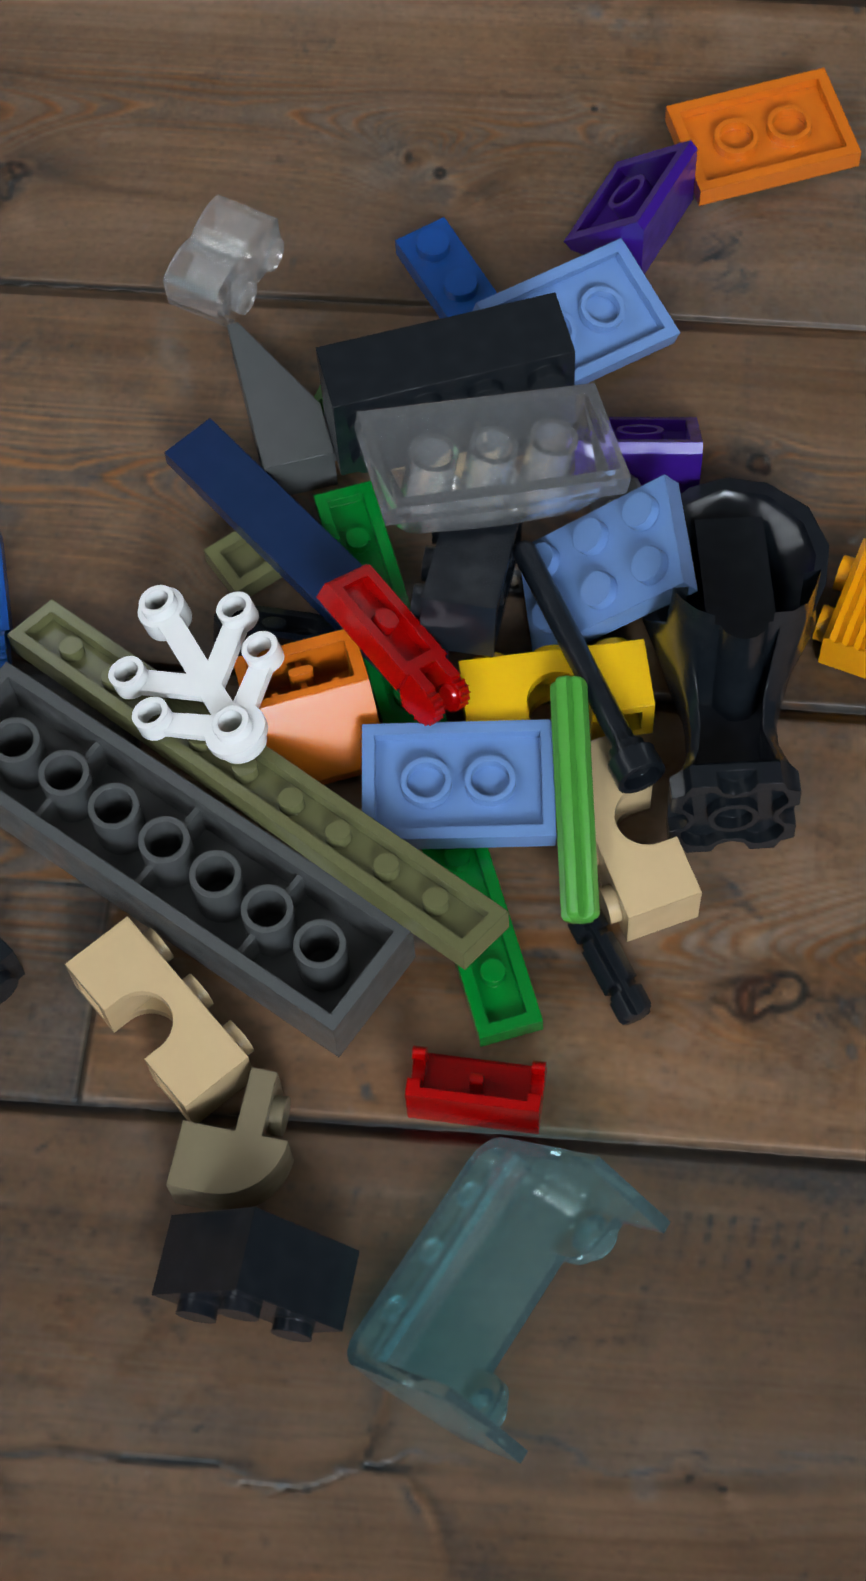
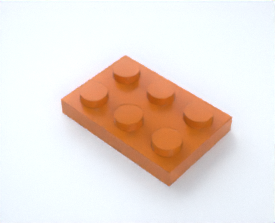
M824 67L666 106L665 122L674 145L691 140L698 148L694 195L699 206L858 167L860 163L861 149Z

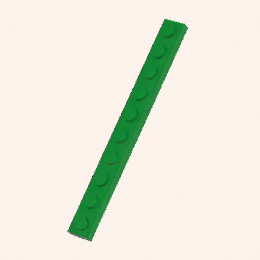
M367 481L313 495L320 525L362 565L370 564L410 610L411 604L372 482ZM362 656L381 724L419 723L402 706L400 693ZM445 713L443 714L444 718L438 722H448ZM488 848L420 849L422 853L508 911ZM509 915V928L470 966L464 970L455 963L480 1047L543 1030V1018Z

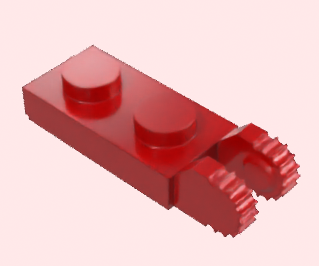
M365 564L324 584L316 598L394 689H399L402 706L409 714L414 716V720L416 719L419 724L422 723L424 726H431L444 718L443 714L446 713L444 710L456 712L469 704L468 700L471 699L469 693H471L468 689L469 685L466 684L465 679L460 677L459 671L446 658V651L427 629L420 624V621L370 564Z

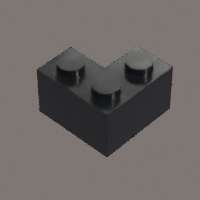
M257 1207L171 1215L152 1295L177 1304L176 1315L187 1320L213 1324L216 1323L217 1316L221 1314L229 1318L249 1322L259 1321L260 1318L273 1323L271 1333L278 1337L298 1342H311L313 1333L343 1331L360 1251Z

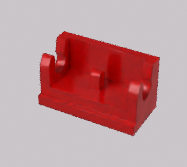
M413 1046L411 1078L407 1077L405 1088L408 1118L539 1134L547 1078V1062L533 1060L531 1066L428 1053V1047Z

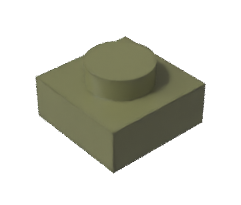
M236 531L204 549L206 562L230 593L240 591L251 597L282 578Z

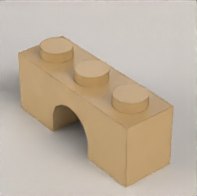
M606 736L591 741L598 876L603 885L599 887V903L607 922L610 925L618 922L626 942L698 917L702 891L677 836L656 844H640L631 841L619 830L618 824L624 818L650 808L652 786L631 794L621 793L618 790L608 770V763L610 761L608 752L611 746Z
M127 916L65 963L76 988L114 1033L133 1018L143 1014H159L173 1022L172 1030L167 1040L144 1059L153 1080L189 1122L200 1123L247 1085L251 1071L248 1055L254 1049L243 1032L231 1020L221 1026L209 1012L208 1008L214 1003L204 987L192 974L189 973L181 979L168 964V962L174 959V956L162 938L152 928L142 933Z

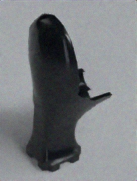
M725 477L689 487L681 493L698 591L687 595L689 587L673 588L669 605L642 617L674 705L683 724L686 759L679 772L669 778L666 828L668 839L677 836L686 853L710 852L717 844L729 841L745 843L749 849L774 848L781 840L795 836L796 819L794 809L796 805H800L802 792L799 771L788 762L779 746L777 724L791 673L816 628V606L827 582L830 545L810 508L769 483Z

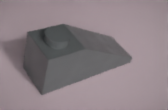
M238 322L228 324L227 329L233 360L261 468L289 495L338 485L335 465L337 459L321 404Z

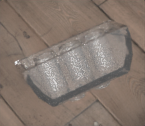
M595 383L358 411L356 415L355 433L360 454L374 488L385 526L396 524L398 528L408 533L419 534L495 527L575 513L601 497L627 494L631 481V475Z

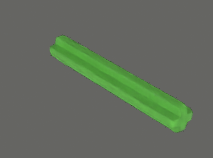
M565 675L557 677L550 686L561 917L566 923L587 924L592 923L600 914L588 685L583 677Z

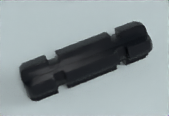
M600 909L598 918L592 923H568V928L576 943L579 945L584 944L582 946L584 949L582 954L604 995L611 996L610 1000L612 1003H610V1006L619 1023L629 1025L643 1019L650 1013L651 1001L642 984H635V977L637 975L614 933L607 932L606 926L608 922Z

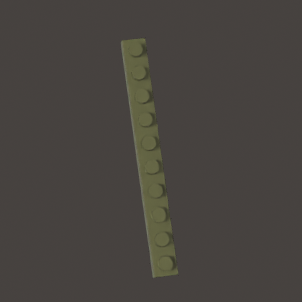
M53 599L7 634L11 649L16 654L464 970L509 928V915L506 909L265 745L263 751L253 760L242 764H233L214 756L207 747L206 741L165 737L156 741L145 739L132 721V712L140 701L153 696L142 695L135 699H124L119 696L108 678L109 670L117 660L135 655ZM143 662L147 670H155L154 668ZM136 674L130 675L124 682L131 680ZM162 698L174 713L211 715L203 702ZM161 714L153 716L147 723L155 721Z

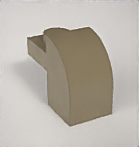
M251 1067L236 1130L183 1120L166 1183L175 1204L210 1211L255 1207L270 1198L283 1185L291 1171L294 1159L289 1142L273 1138V1135H284L291 1106V1098L283 1095L278 1072Z

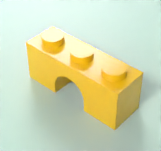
M611 637L600 640L594 645H587L633 734L653 733L655 700L644 639L627 641L624 638ZM545 645L533 652L511 655L494 652L493 657L476 655L472 659L458 661L460 677L465 679L466 684L469 685L468 689L471 691L469 693L471 698L468 700L469 704L463 708L464 721L530 720L532 712L538 706L550 701V686L555 682L556 678L565 675L574 676L560 646ZM589 705L591 740H595L605 736Z

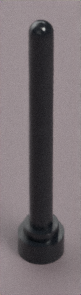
M528 540L518 542L514 546L513 557L574 676L583 677L587 682L588 703L611 746L608 752L610 758L608 770L618 790L621 793L631 794L652 786L665 773V765L655 746L650 742H645L641 736H634L536 546Z

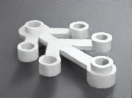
M166 585L150 587L139 599L138 618L151 638L157 641L168 642L186 674L147 670L143 662L135 656H126L117 660L111 666L108 678L119 696L124 699H135L142 695L153 696L143 699L135 706L132 712L133 723L147 740L156 741L165 737L206 741V745L211 753L219 759L233 764H242L253 760L263 751L267 742L268 723L259 707L273 672L282 665L285 656L277 638L271 632L259 631L253 633L245 640L247 632L257 624L259 613L248 594L240 591L232 592L224 596L217 605L216 613L222 623V627L207 660L188 629L192 622V611L182 594L177 589ZM243 610L239 615L231 617L235 612ZM270 649L265 655L256 657L261 651ZM241 650L242 656L249 667L232 701L225 688ZM136 674L131 680L124 682L127 677ZM162 698L204 702L211 715L174 713ZM161 714L155 721L147 723L153 716Z

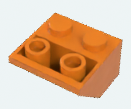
M344 629L281 645L285 655L284 661L273 672L259 707L268 723L266 746L323 785L362 775V724H380L360 648ZM270 649L261 651L256 657L265 655ZM239 656L234 665L238 688L249 667L243 656Z

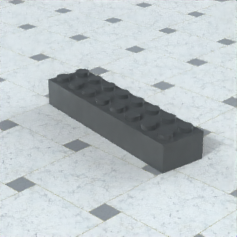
M7 661L0 668V827L148 928H152L158 935L325 1049L340 1057L416 958L413 933L320 867Z

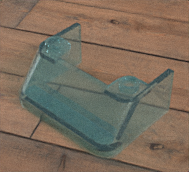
M505 1137L491 1139L479 1147L469 1158L357 1327L348 1345L347 1359L351 1365L371 1381L458 1438L521 1464L528 1450L500 1428L508 1412L509 1389L506 1383L493 1374L496 1367L563 1262L583 1265L602 1259L614 1247L618 1232L623 1224L664 1233L671 1221L599 1156Z

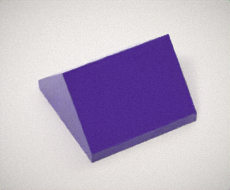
M689 140L616 162L564 240V243L571 250L584 255L622 238L645 275L693 200L698 148Z
M580 417L579 499H595L594 493L599 485L609 478L621 474H631L635 478L637 477L641 486L665 474L679 483L680 493H683L689 487L699 485L703 457V439L697 417Z

